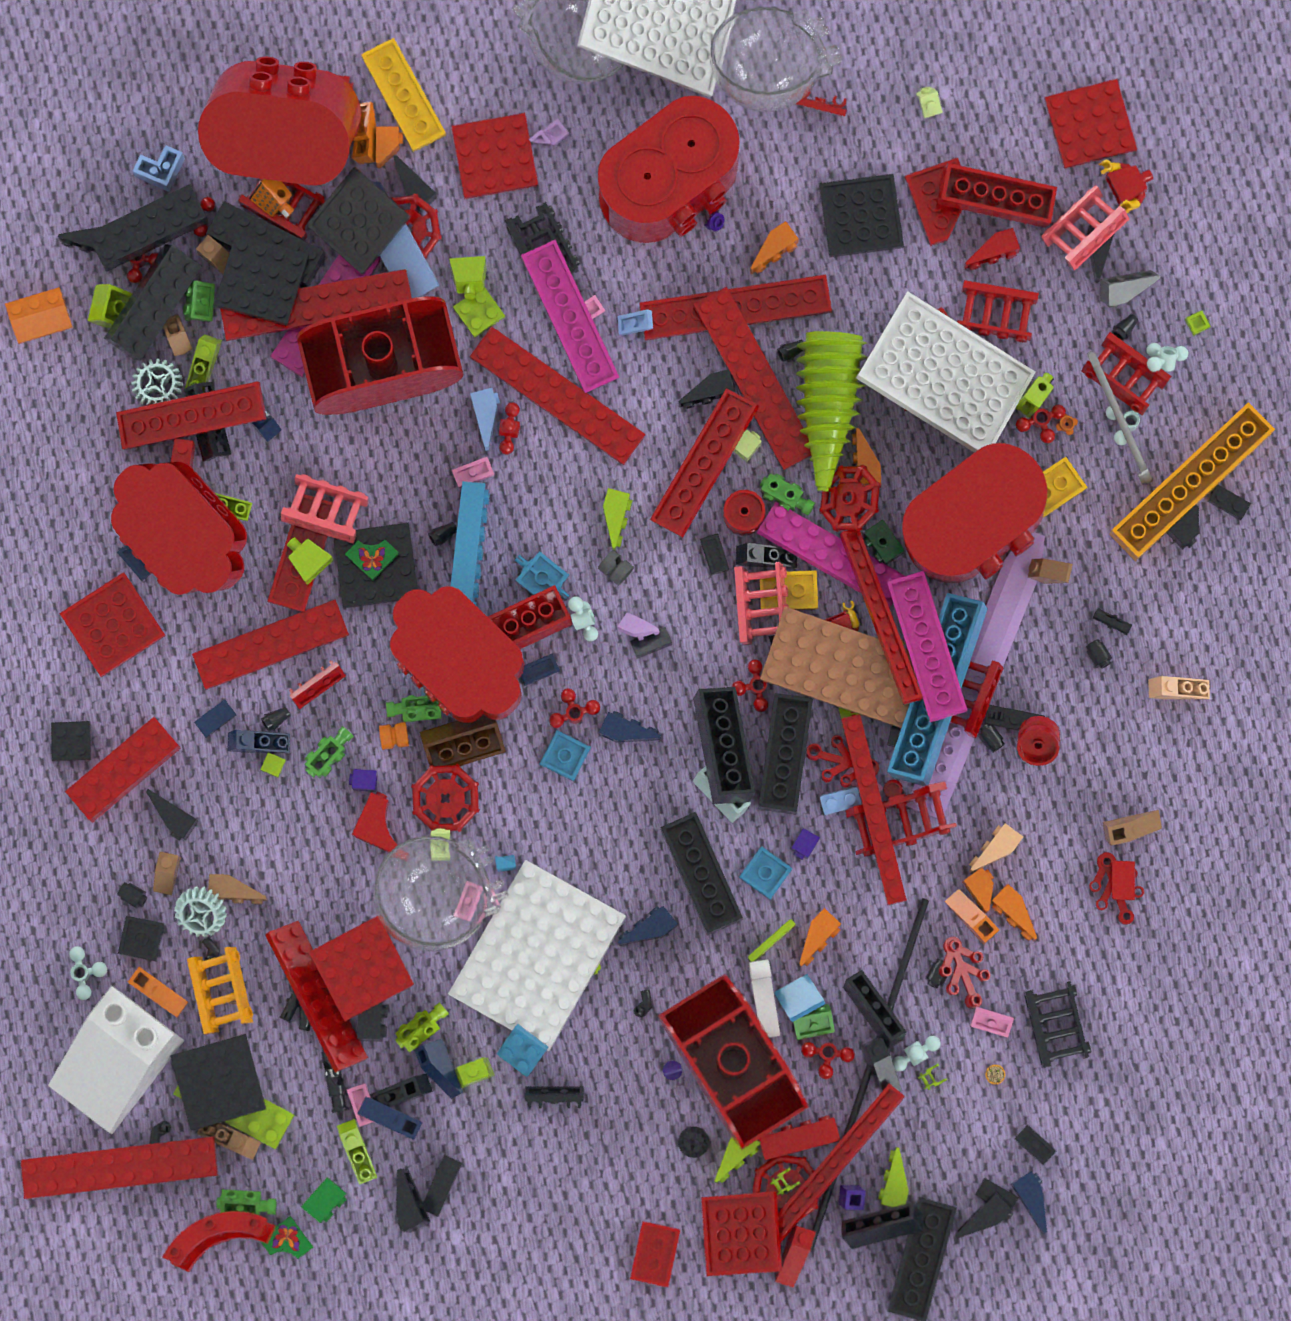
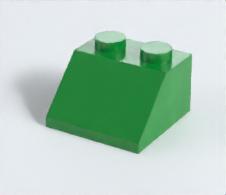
M327 1177L301 1208L322 1224L323 1221L327 1223L334 1215L332 1211L336 1206L340 1208L346 1202L345 1196L347 1193Z

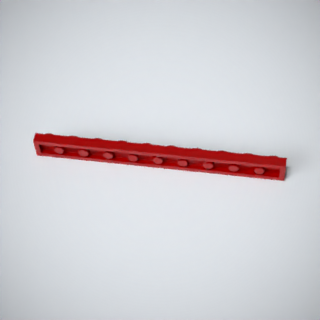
M856 530L843 531L840 534V538L903 704L920 701L923 698L861 532Z
M858 714L841 718L887 906L906 902L907 899L861 716Z
M890 1083L778 1213L780 1243L905 1098Z

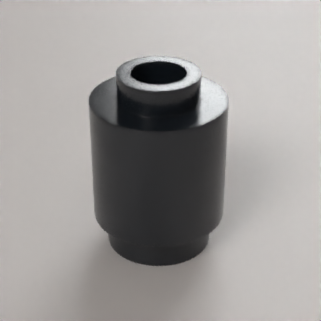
M1099 639L1086 646L1087 654L1096 668L1100 667L1103 669L1111 664L1112 656L1104 643L1100 642Z
M987 723L979 729L980 734H978V737L988 750L994 753L1005 745L1004 738L993 724L989 726Z
M126 882L122 884L117 893V896L122 901L136 909L139 906L143 907L148 898L145 896L146 891L132 883L128 884Z
M938 958L932 963L925 978L928 981L927 984L936 989L939 986L943 987L947 977H942L939 974V968L942 966L943 960Z

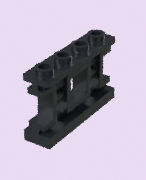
M544 202L541 206H537L536 212L538 216L522 223L519 215L513 219L511 217L505 220V226L520 256L535 249L532 242L548 235L551 241L556 240L558 246H562L571 264L570 267L568 265L571 274L579 272L578 266L580 262L576 255H572L570 251L572 246L568 238L564 239L562 235L564 230L560 222L556 223L554 219L556 214L551 205L548 206ZM543 212L546 213L555 233H552L550 227L540 231L537 223L545 220ZM517 224L521 231L529 227L531 228L533 235L526 238L528 246L525 245L516 227Z

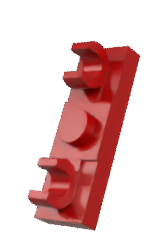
M798 86L796 89L797 96L793 95L790 103L841 116H846L847 109L842 108L846 105L847 98L843 99L842 104H838L836 102V95L832 99L833 104H829L825 98H807L810 95V89H807L805 95L800 94L801 87Z
M330 660L328 668L325 669L322 666L321 673L319 672L305 682L304 685L298 683L300 688L296 691L289 690L291 693L289 696L299 709L346 676L337 662L334 663Z

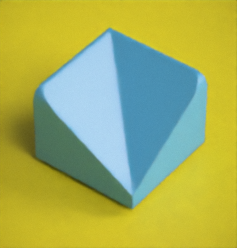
M514 855L495 856L498 872L517 869Z

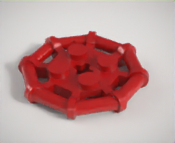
M415 193L410 196L391 197L398 205L411 203L410 209L405 210L411 216L406 225H412L411 229L413 231L411 234L424 258L427 259L431 250L439 239L442 238L439 228L438 210L431 207ZM417 206L422 208L427 214L423 216L416 210ZM430 218H431L432 232H429V231H428V228H427V225H426L427 220L430 219ZM427 236L431 237L426 246L423 247L421 244Z
M863 464L860 466L840 465L834 473L829 491H822L819 513L827 519L832 529L836 532L840 530H856L859 532L874 514L879 512L878 501L881 484L876 481L867 470V466ZM847 474H855L854 478H847ZM864 477L869 485L865 486L862 484L861 479ZM840 478V481H839L840 484H839L837 487H836V486L832 487V486L837 482V480ZM868 492H871L870 505L867 504ZM851 493L852 499L849 502L846 500V497ZM833 509L837 513L836 518L831 514V510ZM865 509H868V511L859 519L858 515L862 514L865 511ZM844 517H851L852 523H843Z
M459 764L445 766L430 765L428 770L411 785L413 797L412 814L416 815L431 831L442 828L460 832L472 817L480 811L478 804L479 783L475 782L460 768ZM437 773H452L451 779H439ZM457 775L467 784L466 787L462 788L455 781ZM433 776L435 782L428 789L422 787ZM469 790L471 805L465 804V792ZM420 792L426 793V805L424 806L420 805ZM441 794H450V802L442 803ZM463 807L468 809V812L458 820L456 815ZM429 809L436 816L434 822L423 811ZM440 818H452L453 823L439 824Z
M784 1155L771 1158L759 1168H755L752 1193H764L760 1192L762 1177L768 1180L766 1192L778 1193L779 1191L775 1185L770 1184L773 1182L772 1179H778L777 1175L786 1170L783 1168V1162L796 1164L795 1170H789L783 1174V1178L790 1187L798 1181L800 1182L787 1195H781V1193L777 1195L778 1208H783L805 1182L799 1171L803 1168L810 1177L814 1170L806 1160V1157ZM776 1164L778 1165L779 1170L771 1176L765 1173ZM781 1179L777 1181L780 1187L785 1186ZM818 1200L802 1217V1219L815 1209H818Z

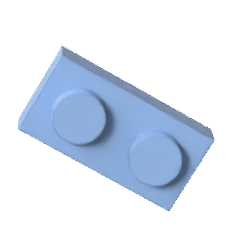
M643 310L617 316L619 335H628L653 329L652 310Z
M857 786L820 795L824 815L862 805Z

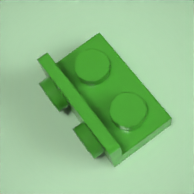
M192 281L184 293L186 296V304L183 307L185 321L191 319L205 322L212 321L215 284Z
M824 1004L793 1022L797 1040L835 1032L829 1004Z

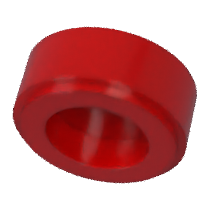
M889 780L885 783L883 792L887 798L901 795L903 787L899 781Z

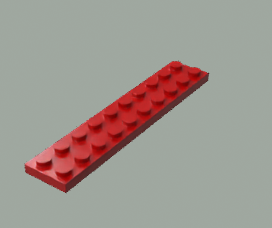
M403 269L299 288L288 326L221 308L220 310L226 341L307 327L324 319L412 297L407 270Z
M826 274L728 289L747 325L832 313ZM717 291L639 302L640 311L652 310L653 329L644 331L645 341L706 332L707 330L693 304Z
M727 286L694 303L693 306L727 369L730 370V374L744 398L759 406L754 418L782 470L784 471L810 457V449L804 447L809 442L808 436L800 432L804 427Z
M494 327L489 329L470 355L472 360L623 466L646 436L641 430L588 393H585L584 390Z
M214 1137L21 1160L24 1199L218 1176Z

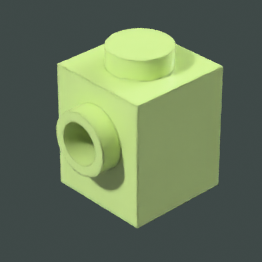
M746 430L733 452L748 462L760 447L761 437L754 431L749 432Z

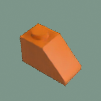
M376 126L377 168H381L400 150V144H403V133H400L399 126Z
M982 867L963 880L962 883L982 911L987 913L990 910L994 884L992 879L994 877L988 869L984 870Z

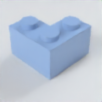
M166 145L158 162L140 154L133 169L134 176L170 192L185 157L183 152Z

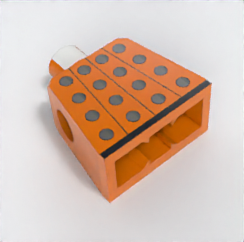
M263 179L249 198L272 217L280 211L288 218L295 211L287 203L292 197V193L281 181Z

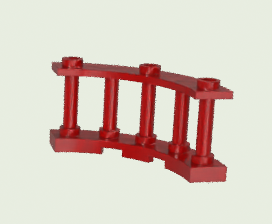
M946 782L929 784L914 790V793L908 795L901 794L882 802L885 813L887 812L886 809L896 806V809H899L906 836L905 838L892 841L893 847L906 844V846L915 845L917 840L936 834L951 833L950 829L957 827L956 823H946L940 800L941 791L947 789ZM928 796L933 800L939 826L933 829L925 802ZM913 801L918 803L925 832L913 835L906 809L907 803ZM853 806L845 810L847 818L854 817L855 820L857 819L864 847L855 851L856 855L864 854V857L874 855L864 819L863 806Z
M232 1211L213 1214L196 1221L184 1229L171 1242L162 1258L189 1273L205 1251L214 1245L216 1246L236 1238L252 1239L268 1244L276 1226L268 1223L267 1218L248 1212Z

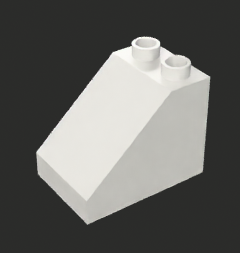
M111 986L85 1020L48 1086L107 1132L113 1134L171 1059L170 1055L175 1054L185 1040L125 994Z

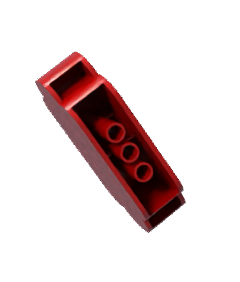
M180 461L132 465L123 470L114 483V495L119 503L112 511L111 524L115 532L120 536V541L130 547L132 554L145 564V569L156 576L157 582L171 593L177 595L198 591L212 593L233 587L244 573V560L240 552L246 545L247 532L240 520L195 470L187 463Z
M451 586L439 588L432 595L425 590L415 589L407 592L395 604L393 619L397 630L391 637L390 648L397 662L396 665L405 676L407 674L411 676L410 679L417 688L423 687L425 689V695L432 702L436 700L439 703V709L446 716L450 714L454 719L463 723L476 721L482 715L490 719L500 720L509 716L518 707L522 697L518 679L524 670L521 650L464 593Z

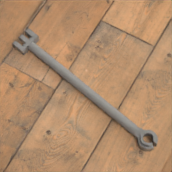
M1089 351L1087 353L1089 361L1093 366L1141 472L1137 474L1141 484L1151 483L1153 479L1101 368L1100 362L1093 351Z

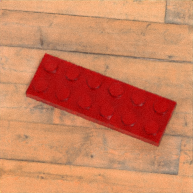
M304 494L298 511L304 514L309 513L315 497ZM322 499L316 515L317 518L327 519L333 502ZM291 524L267 602L304 612L315 579L308 585L303 581L288 558L293 551L287 546V543L294 537L301 544L309 539L324 550L328 536Z

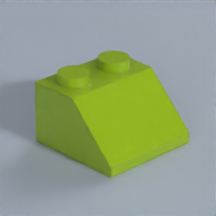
M111 284L96 285L87 321L102 327L111 328L133 293Z

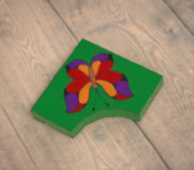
M386 540L372 546L357 541L345 553V556L372 581L399 555V552Z
M291 1216L276 1226L268 1244L261 1242L270 1256L277 1252H287L299 1259L314 1248Z

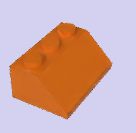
M60 287L5 303L18 344L73 328Z

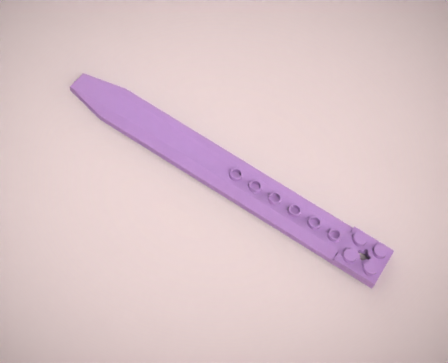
M1033 532L1032 536L1035 539L1031 547L1017 557L1011 551L1004 560L1003 567L999 572L986 605L988 610L971 658L972 662L988 667L993 660L1004 666L1037 583L1036 580L1028 578L1029 565L1032 559L1042 558L1045 536ZM968 669L965 679L981 684L986 676L984 673ZM963 686L961 688L964 699L973 702L977 700L978 691ZM967 708V712L955 716L967 719L972 711ZM951 722L929 783L946 782L947 789L941 791L940 795L944 814L974 741V738L968 736L964 731L963 726ZM914 784L911 793H914V790L922 788L924 786ZM933 800L925 801L929 816L937 819ZM915 801L907 803L908 808L920 812L918 803Z

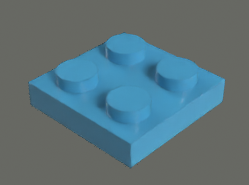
M517 1024L497 1052V1055L528 1077L549 1047Z

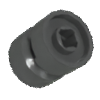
M612 550L600 563L598 569L605 575H610V579L619 586L629 576L634 566L627 560L622 561V556L615 550Z

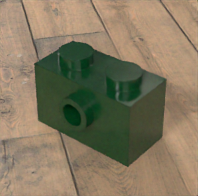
M883 519L864 531V543L868 548L872 547L875 552L873 555L879 563L887 565L904 554L905 550Z

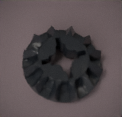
M688 1127L681 1132L678 1138L679 1149L687 1157H700L708 1150L709 1137L699 1127ZM694 1134H696L697 1141L702 1143V1145H695L692 1151L691 1144L685 1141V1139H692Z

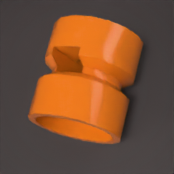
M406 722L397 723L394 727L390 724L379 725L382 750L393 749L394 745L400 748L409 747Z

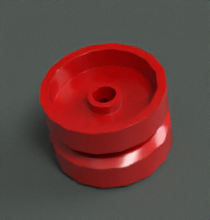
M747 489L732 493L726 499L723 508V518L727 528L741 536L757 532L765 518V504L762 498L757 493Z
M1034 716L1026 719L1020 725L1017 751L1023 761L1035 766L1047 765L1054 761L1058 756L1061 736L1057 724L1048 717Z

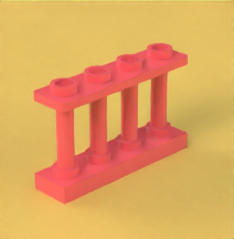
M1096 185L1088 190L1078 202L1074 203L1041 236L1046 246L1049 247L1055 243L1067 254L1065 259L1074 271L1130 219L1125 209L1121 206L1113 210L1101 200L1103 195ZM1094 204L1108 215L1102 223H1099L1087 212ZM1080 217L1095 228L1088 236L1073 225ZM1067 230L1081 241L1074 249L1059 238Z
M296 474L295 485L299 487L291 507H283L281 521L354 544L356 530L353 529V524L360 505L368 506V496L359 491H349L343 486L336 487L330 485L324 480H314L305 474ZM307 488L317 493L309 513L304 514L299 512L298 509ZM324 494L335 497L329 515L325 520L316 516ZM342 500L353 503L346 524L342 526L334 521Z
M775 562V570L751 573L742 566L734 567L740 643L744 645L752 644V639L756 636L775 634L778 627L753 629L750 620L756 617L779 615L780 621L784 607L789 608V605L786 604L788 587L785 585L784 579L787 578V570L780 562ZM776 577L777 588L748 590V582L750 580ZM778 596V607L758 610L749 609V601L751 599Z

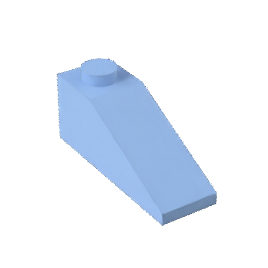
M492 388L470 393L485 451H488L490 448L498 410L497 404L500 403L498 393H494Z

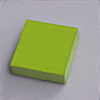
M1202 310L1185 318V322L1193 336L1211 327Z
M268 752L260 770L279 778L286 760Z

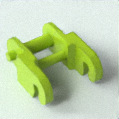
M939 1063L925 1070V1074L920 1073L918 1079H922L926 1086L924 1090L927 1088L930 1090V1086L936 1087L948 1080L945 1078L937 1082L931 1074V1070L938 1067ZM928 1074L931 1080L933 1081V1083H931L930 1085L927 1079L925 1078V1076Z
M790 1167L777 1175L778 1179L775 1180L773 1178V1182L770 1183L771 1185L774 1184L779 1191L777 1195L780 1193L783 1195V1191L787 1190L788 1192L800 1184L798 1181L790 1187L783 1178V1174L791 1170ZM778 1180H782L786 1186L784 1189L780 1187L777 1182Z

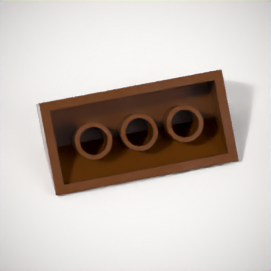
M485 715L470 723L454 721L419 732L429 766L456 764L462 766L506 752L497 721Z

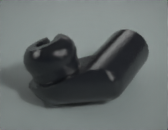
M208 936L202 941L203 945L208 949L205 960L219 957L220 953L218 946Z
M650 990L640 991L642 1002L634 1008L635 1016L644 1017L652 1009Z
M162 1121L151 1129L149 1144L159 1143L160 1137L170 1132L171 1124Z

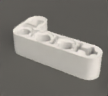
M769 959L749 962L757 1017L769 1038L780 1036Z

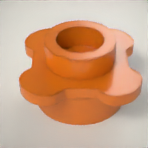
M1065 414L1060 422L1056 424V429L1066 432L1067 435H1072L1078 420Z

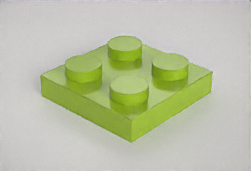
M485 287L482 292H476L474 299L464 298L453 306L454 311L474 338L505 318V314Z

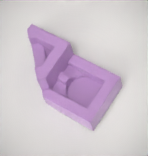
M556 119L547 128L541 129L529 140L533 143L556 145L569 136L570 133L561 121Z
M629 613L625 614L617 627L619 632L633 637L638 636L639 641L643 640L644 636L653 633L654 635L659 634L657 627Z

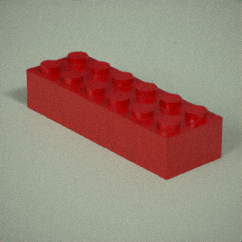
M947 163L943 168L937 204L1046 228L1051 224L1057 187Z
M153 717L65 792L88 820L93 823L181 748L158 720Z

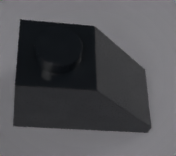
M1197 504L1167 532L1182 550L1186 546L1191 548L1197 542L1195 539L1199 534V507Z

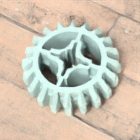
M157 358L156 363L153 364L152 360L149 359L150 365L146 366L143 362V369H136L139 375L133 374V378L136 381L131 382L132 386L135 387L132 389V392L138 393L135 398L137 400L141 399L140 403L142 405L170 401L172 398L178 399L175 393H182L179 387H183V383L179 382L182 376L177 375L179 370L178 368L173 369V363L167 366V360H163L162 364H160V359ZM160 370L167 372V374L157 376L153 371ZM148 375L150 381L146 388L142 389L143 380ZM152 378H154L158 383H160V387L162 390H160L159 387L154 385V380ZM172 378V386L169 392L167 393L165 391V385L169 383L168 380ZM157 392L160 393L162 397L154 398L148 396L147 394Z
M197 886L193 890L191 888L187 889L176 901L174 911L176 912L175 918L179 919L178 925L183 924V930L188 929L189 935L194 932L196 937L201 934L204 938L208 934L210 936L214 935L224 925L225 918L227 917L225 912L226 906L222 905L224 899L218 900L219 893L213 895L212 889L206 891L205 886L201 890ZM188 903H189L190 906H191V907H190V909H191V912H190V913H189L188 907H187V904H188ZM211 911L213 912V915H214V920H213V921H212V919L210 918V917H211V914H210Z

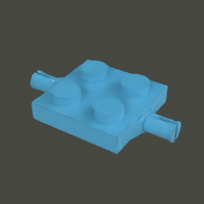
M539 551L530 561L525 560L521 555L515 559V562L523 567L522 573L515 581L530 594L535 595L555 585L564 601L569 598L570 595L561 589L569 574Z

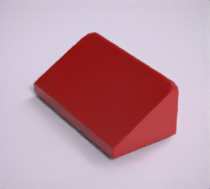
M1112 861L1113 900H1135V861Z

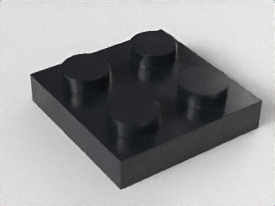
M90 721L51 722L52 761L91 760Z
M126 916L118 954L157 962L165 924Z

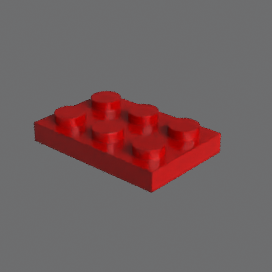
M642 1221L630 1279L668 1288L681 1229Z

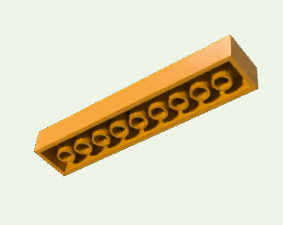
M1248 402L1118 523L1109 535L1136 562L1184 515L1272 435L1275 429Z

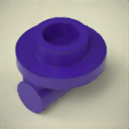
M716 211L709 217L704 226L708 230L719 231L724 225V216Z
M668 1061L662 1071L667 1079L676 1080L681 1076L683 1069L681 1063Z

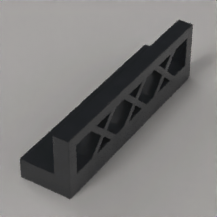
M213 382L195 383L184 389L185 395L188 397L202 394V388L208 387L209 392L215 391ZM225 428L220 429L218 434L211 431L196 435L203 462L210 461L216 457L231 455ZM218 442L223 445L224 452L218 451Z

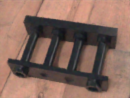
M1071 981L1066 982V989L1040 995L1034 994L1033 990L1024 992L1042 1069L1050 1067L1054 1059L1082 1053L1083 1059L1089 1058V1053H1091L1090 1044L1085 1041L1075 1001V996H1077L1076 987L1071 985ZM1068 996L1071 1008L1045 1014L1038 1013L1037 1005L1040 1002ZM1073 1015L1075 1027L1049 1033L1043 1032L1041 1024H1044L1045 1021ZM1078 1034L1080 1046L1054 1052L1047 1050L1046 1043H1049L1050 1040Z

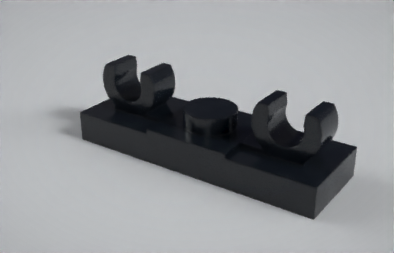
M989 705L984 724L988 723V725L993 724L994 726L1019 731L1020 725L1026 719L1034 716L1045 717V715Z
M525 1086V1102H528V1108H531L532 1102H538L539 1108H542L543 1102L551 1104L567 1102V1108H570L571 1102H577L578 1108H581V1103L584 1102V1086Z

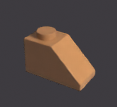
M207 235L196 248V251L200 257L223 275L229 253L218 242Z
M179 314L169 317L163 326L174 356L184 355L188 351L193 350Z
M1044 558L1032 559L1029 565L1028 578L1044 584L1069 583L1073 564Z
M159 852L153 892L167 895L173 894L181 860L178 855Z

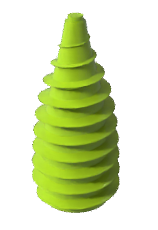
M812 331L806 333V341L797 344L798 348L805 351L804 356L796 359L797 362L804 365V370L796 372L797 376L804 379V384L796 387L798 391L804 393V398L796 401V403L805 408V412L797 417L805 421L807 425L800 432L807 435L809 442L804 447L811 451L812 458L809 460L813 462V475H815L817 491L828 492L829 488H831L839 458L844 456L841 453L845 443L851 442L846 438L849 430L856 429L855 426L850 424L853 416L860 415L853 408L856 402L863 401V399L856 396L857 389L866 385L858 382L856 377L861 370V361L868 358L862 354V345L867 344V342H864L863 337L860 335L843 332Z

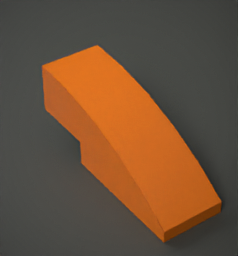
M365 102L360 103L361 123L353 140L352 159L358 164L376 162L375 113L373 103Z

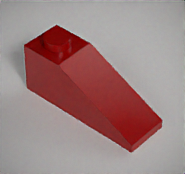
M795 1226L790 1231L781 1258L782 1271L777 1272L774 1282L794 1288L810 1252L815 1231L800 1226Z

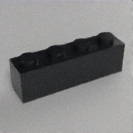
M863 970L847 978L843 989L879 1038H883L887 1049L901 1042L907 1031Z
M913 1202L842 1221V1238L851 1249L923 1231V1213Z

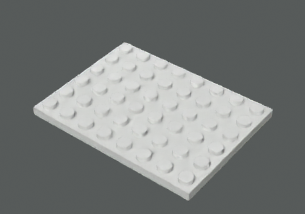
M589 0L577 46L704 96L711 97L736 0Z
M907 291L856 379L975 453L980 448L997 442L1032 380L1035 371Z
M525 860L448 995L511 1031L519 1024L549 1047L547 1051H550L625 920L626 915Z

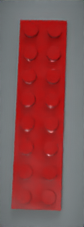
M258 381L116 412L123 450L266 420L261 385Z
M726 388L650 518L652 522L682 538L684 537L758 410L759 406L756 403Z
M336 599L195 652L192 656L204 688L208 690L347 637L349 633Z
M299 921L266 933L265 936L334 1072H339L365 1061L368 1056L361 1042L357 1039V1034L349 1020L344 1021L309 953L313 948Z

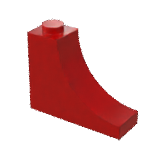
M371 792L352 832V836L406 860L408 851L400 847L392 839L387 828L386 815L390 803L386 799L387 796L380 792H376V794Z

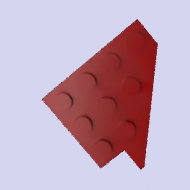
M958 158L905 175L904 177L930 246L948 241L962 212V209L937 204L943 168L947 163L961 166Z

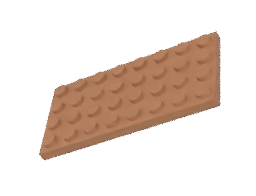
M784 607L760 680L902 728L910 703L903 704L879 639ZM905 648V651H906V654H907V656H908L909 662H910V664H911L912 670H913L914 675H915V677H916V674H915V671H914V668H913V665H912V661H911V658H910L908 649Z

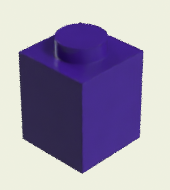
M353 769V774L349 775V785H352V789L356 791L376 792L378 772L376 770Z
M803 828L791 848L794 851L793 855L801 860L803 858L808 860L820 837Z
M840 1185L838 1204L845 1210H864L866 1191L859 1185Z

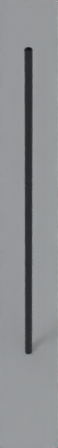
M924 898L921 900L887 1002L892 1012L929 900ZM868 1063L843 1137L856 1123L872 1075ZM837 1178L823 1194L812 1227V1231L816 1233L810 1252H813Z

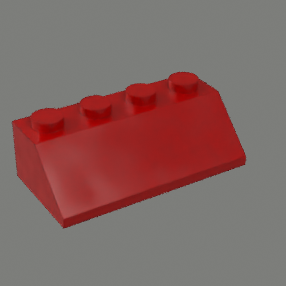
M555 585L488 616L519 649L573 625L571 616Z

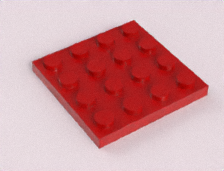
M1117 79L1044 98L1064 169L1137 151Z
M525 113L451 126L464 199L538 186Z
M124 572L59 613L101 678L166 636Z
M379 916L309 951L345 1022L415 985Z
M777 1192L701 1197L706 1276L782 1271Z

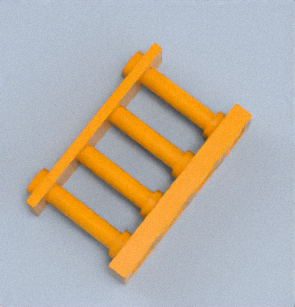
M225 947V955L205 961L202 957L187 958L204 1034L218 1033L219 1025L239 1019L241 1024L253 1023V1011L249 1006L239 962L240 954L236 947ZM227 962L230 974L207 979L206 968ZM232 981L234 993L217 998L211 997V987ZM236 1000L238 1012L216 1017L215 1006Z

